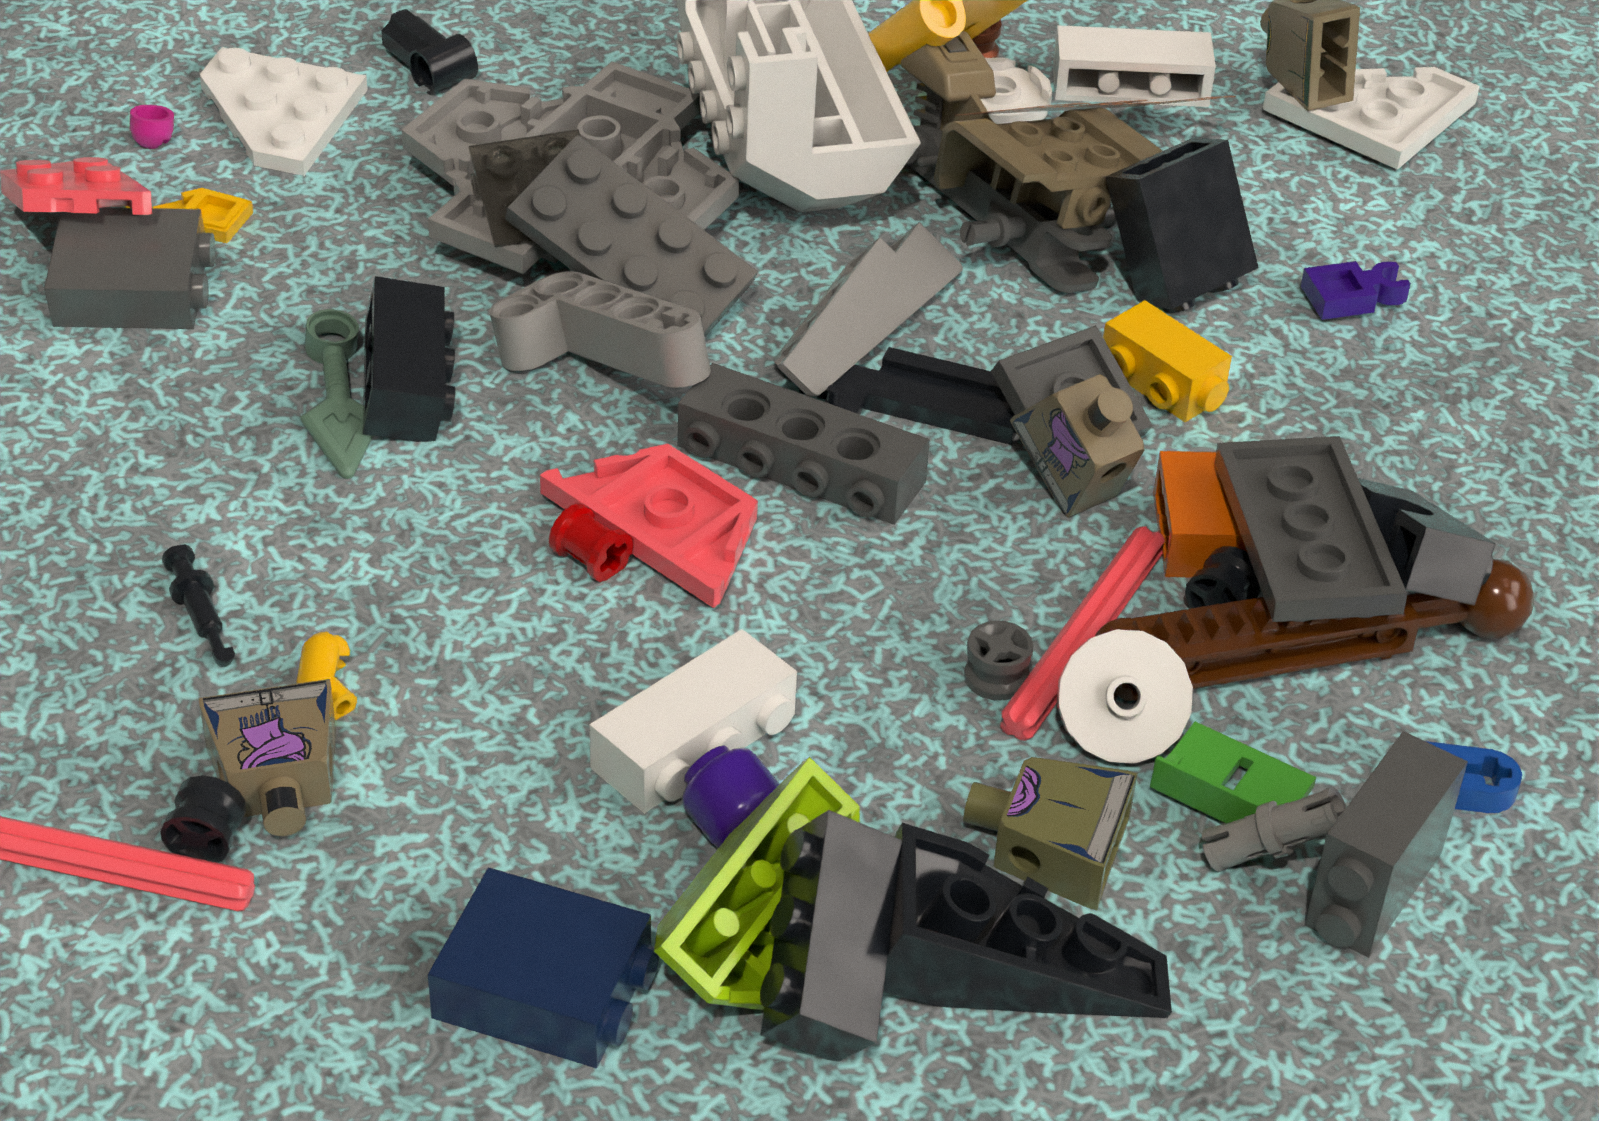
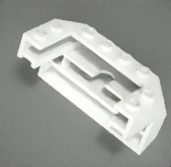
M677 0L681 32L677 33L678 58L681 65L688 64V79L692 94L699 93L700 111L703 123H711L714 151L716 155L723 154L731 176L739 178L742 182L800 212L841 208L885 193L921 142L852 0Z

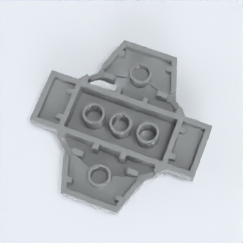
M613 61L583 86L562 87V99L541 101V99L533 96L530 98V88L463 79L402 129L403 148L454 186L455 196L428 218L429 237L522 274L540 258L556 263L558 259L505 220L507 208L577 134L703 230L739 197V178L731 176L730 172L694 147L685 149L683 152L680 141L681 129L701 112L699 93L692 94L689 88Z

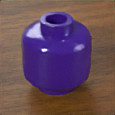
M725 745L718 746L702 755L686 772L684 782L687 784V787L683 792L682 805L710 842L719 848L728 835L780 783L758 756L748 748L729 750Z

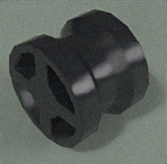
M1223 546L1215 549L1204 562L1203 569L1198 570L1192 576L1185 589L1187 603L1191 608L1257 598L1262 592L1248 553L1232 546Z
M204 775L190 777L182 782L174 799L175 809L168 813L161 828L162 842L174 854L219 863L226 858L233 843L232 831L239 827L247 810L245 799L235 787L221 779Z

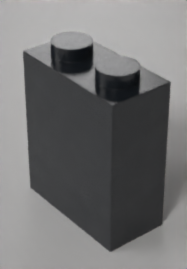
M1191 138L1105 177L1138 302L1146 300L1153 306L1162 308L1165 313L1181 312L1193 307L1196 304L1195 298L1207 292L1216 293L1229 290L1239 284V277L1259 268L1228 140Z

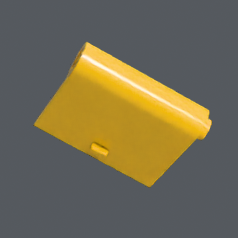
M912 0L868 34L886 72H888L896 65H900L903 58L926 44L931 46L945 45L962 31L967 32L971 39H973L1028 0Z

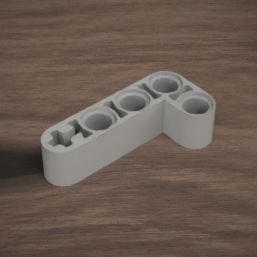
M567 271L546 276L499 300L489 309L501 363L507 370L525 371L534 369L566 352H571L672 388L697 384L706 379L711 373L701 317L698 312L580 272Z

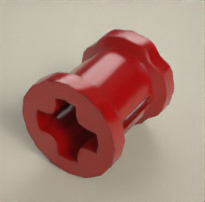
M582 503L570 505L557 517L548 538L549 547L554 553L562 557L570 555L587 567V573L597 582L606 581L624 569L634 547L633 538L623 529L611 530L596 520L593 510Z

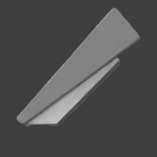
M920 222L891 246L879 237L845 266L773 361L807 396L820 395L829 385L833 384L962 272V264Z

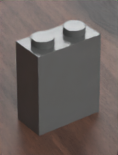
M103 207L99 208L100 212L97 214L60 213L44 286L53 327L194 329L198 308L206 309L208 305L209 286L207 275L204 274L205 267H213L215 263L214 234L205 233L201 209L152 208V214L132 215L131 208Z
M1403 731L1326 835L1305 926L1319 932L1324 940L1334 946L1348 947L1368 958L1371 956L1442 854L1468 761Z

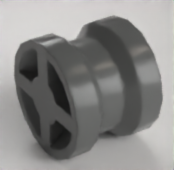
M988 621L979 624L971 631L967 640L968 661L964 669L965 683L972 692L982 698L994 701L1011 699L1030 674L1028 665L1033 655L1032 637L1022 627L1007 621Z

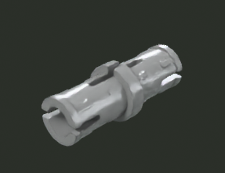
M1333 786L1321 792L1281 805H1277L1275 801H1270L1257 806L1254 814L1204 829L1202 839L1205 842L1210 840L1214 842L1203 844V850L1211 867L1218 872L1269 854H1273L1274 858L1278 859L1293 853L1294 846L1326 836L1337 821L1338 816L1346 809V804L1340 792Z

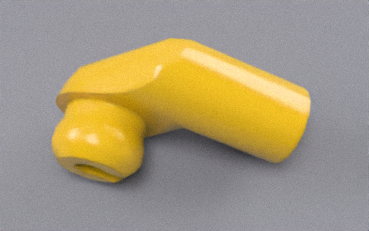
M326 631L314 634L302 646L296 682L298 684L330 679L335 720L355 709L357 697L335 677L336 671H339L346 665L342 659H339L340 656H350L349 645L343 637L332 635Z

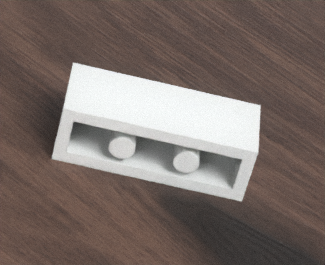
M1057 25L1053 59L1055 100L1086 102L1148 100L1133 102L1146 103L1211 97L1216 68L1211 32ZM1211 99L1160 105L1209 107Z
M741 629L589 724L590 768L644 814L665 800L669 802L675 801L683 796V792L687 787V784L684 782L686 772L702 755L711 749L723 745L728 747L729 750L745 748L766 733L775 735L781 732L789 724L795 715L797 671Z

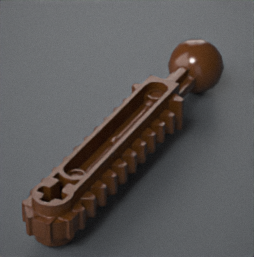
M1493 559L1491 574L1486 583L1481 586L1475 605L1428 594L1415 593L1407 595L1404 614L1380 615L1369 618L1317 619L1304 622H1273L1264 597L1136 618H1118L1103 625L1095 636L1116 629L1144 631L1166 642L1184 662L1193 689L1378 657L1381 660L1389 659L1395 654L1413 652L1418 629L1459 622L1477 637L1500 639L1519 631L1530 617L1534 606V593L1531 581L1522 570L1508 560ZM1128 683L1120 684L1114 691V696H1119L1121 699L1127 701H1137L1138 699L1136 689Z

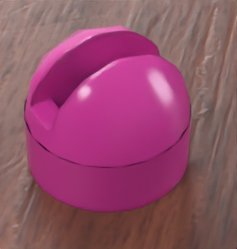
M139 105L133 107L130 110V130L133 139L140 146L148 149H156L162 143H168L174 130V112L169 108L159 105Z

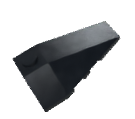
M902 823L895 837L902 840L883 992L939 1007L1168 1018L1170 1016L1172 1007L1167 955L1093 913L1082 915L1080 918L1045 899L1049 889L1030 877H1027L1023 884L1020 885L985 865L990 855L968 842Z

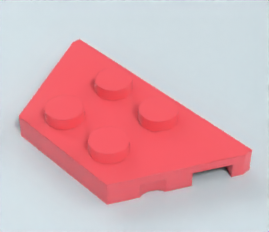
M83 157L73 159V161L53 164L47 160H23L16 162V169L0 171L1 193L23 212L97 214L100 212L99 208L129 206L132 209V215L152 214L151 191L123 173L120 167L110 164L106 158Z
M668 443L640 449L632 455H613L594 460V472L562 478L558 468L540 474V492L542 495L563 509L576 503H582L590 507L595 513L596 520L611 530L623 529L631 535L634 545L632 555L712 608L721 603L756 523L757 499Z

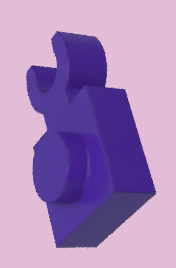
M1353 261L1304 268L1301 287L1320 318L1324 320L1374 313L1376 302L1385 305L1403 304L1407 302L1411 283L1409 280L1396 281L1399 269L1397 262H1381L1374 265L1371 270L1362 271L1358 263Z

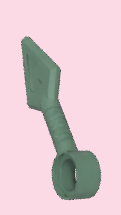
M325 309L313 313L307 319L304 349L312 360L323 364L326 399L300 416V420L339 475L349 479L355 475L373 438L372 435L363 434V405L350 397L346 360L356 353L359 325L353 316L344 311ZM333 333L340 334L346 339L334 342L323 340L318 335Z

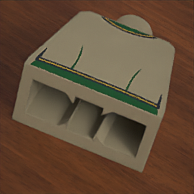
M1273 0L1262 14L1260 25L1262 30L1267 33L1266 66L1268 72L1307 111L1353 101L1360 7L1343 0Z

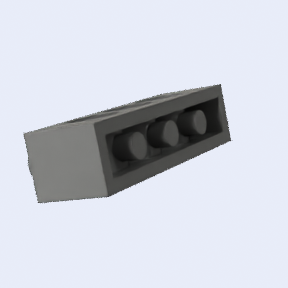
M715 363L710 365V375L702 382L694 384L678 402L677 446L689 450L698 457H709L742 469L753 477H764L792 487L808 497H819L852 509L863 517H874L895 525L926 483L930 439Z

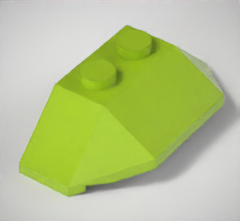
M810 757L789 774L728 835L657 925L654 952L709 1004L764 1010V1006L760 1002V990L764 977L771 965L775 937L771 935L770 923L773 912L781 898L785 871L781 868L780 857L789 835L794 830L801 828L828 810L860 823V806Z

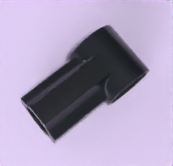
M407 9L391 14L390 21L381 30L382 45L409 66L414 82L419 87L423 85L427 87L430 91L426 93L429 95L457 85L463 79H472L478 73L476 54L465 36L455 34L446 38L419 16H415Z

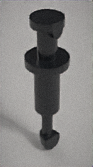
M189 545L172 546L162 556V563L166 570L174 572L176 576L169 587L171 598L176 604L185 605L199 637L208 639L215 663L219 667H226L233 661L235 651L233 647L225 648L219 636L222 622L209 596L214 588L213 580L208 572L194 570L192 564L195 560V554Z

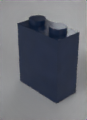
M488 867L428 973L431 1018L597 1069L608 1045L620 1046L627 1035L633 1013V1005L630 1001L636 988L648 990L655 977L659 956L654 952V946H651V914Z

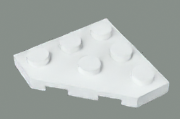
M222 47L200 73L201 89L208 99H212L216 104L221 118L234 137L240 139L246 148L247 156L254 166L305 176L368 90L366 75L346 72L338 67L325 68L300 63L287 57L275 58L249 53L241 48Z
M1415 67L1413 76L1386 77L1387 73L1384 68L1356 69L1353 101L1307 111L1278 82L1266 91L1263 110L1398 170L1476 104L1480 86L1436 67Z

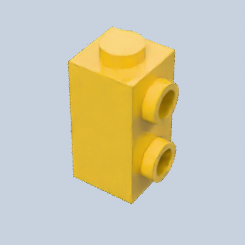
M1146 300L1105 323L1103 338L1132 388L1149 398L1151 403L1157 408L1165 409L1183 422H1187L1203 411H1215L1224 402L1229 391V383L1227 381L1232 356Z

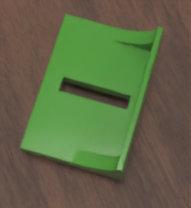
M1195 721L1166 758L1157 755L1150 788L1224 823H1229L1254 814L1257 806L1275 801L1277 805L1307 797L1315 786L1316 777ZM1239 766L1248 769L1234 790L1225 787Z

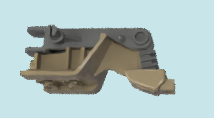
M962 31L945 45L931 46L926 44L901 60L902 68L922 82L917 83L916 89L927 93V96L915 97V102L926 107L925 109L914 110V115L921 118L920 125L913 126L921 144L906 164L910 165L977 220L962 224L960 228L962 242L966 243L967 246L988 243L992 247H999L1007 244L1028 261L1031 270L1051 287L1061 292H1078L1096 288L1099 276L1079 260L1078 254L1079 251L1106 248L1111 243L1112 235L1103 227H1113L1117 221L1113 206L1111 207L1112 204H1110L1111 198L1105 177L1163 150L1102 107L1068 110L1053 119L1015 121L1003 124L994 123L989 114L960 115L987 112L980 99L993 98L996 95L994 72L965 31Z

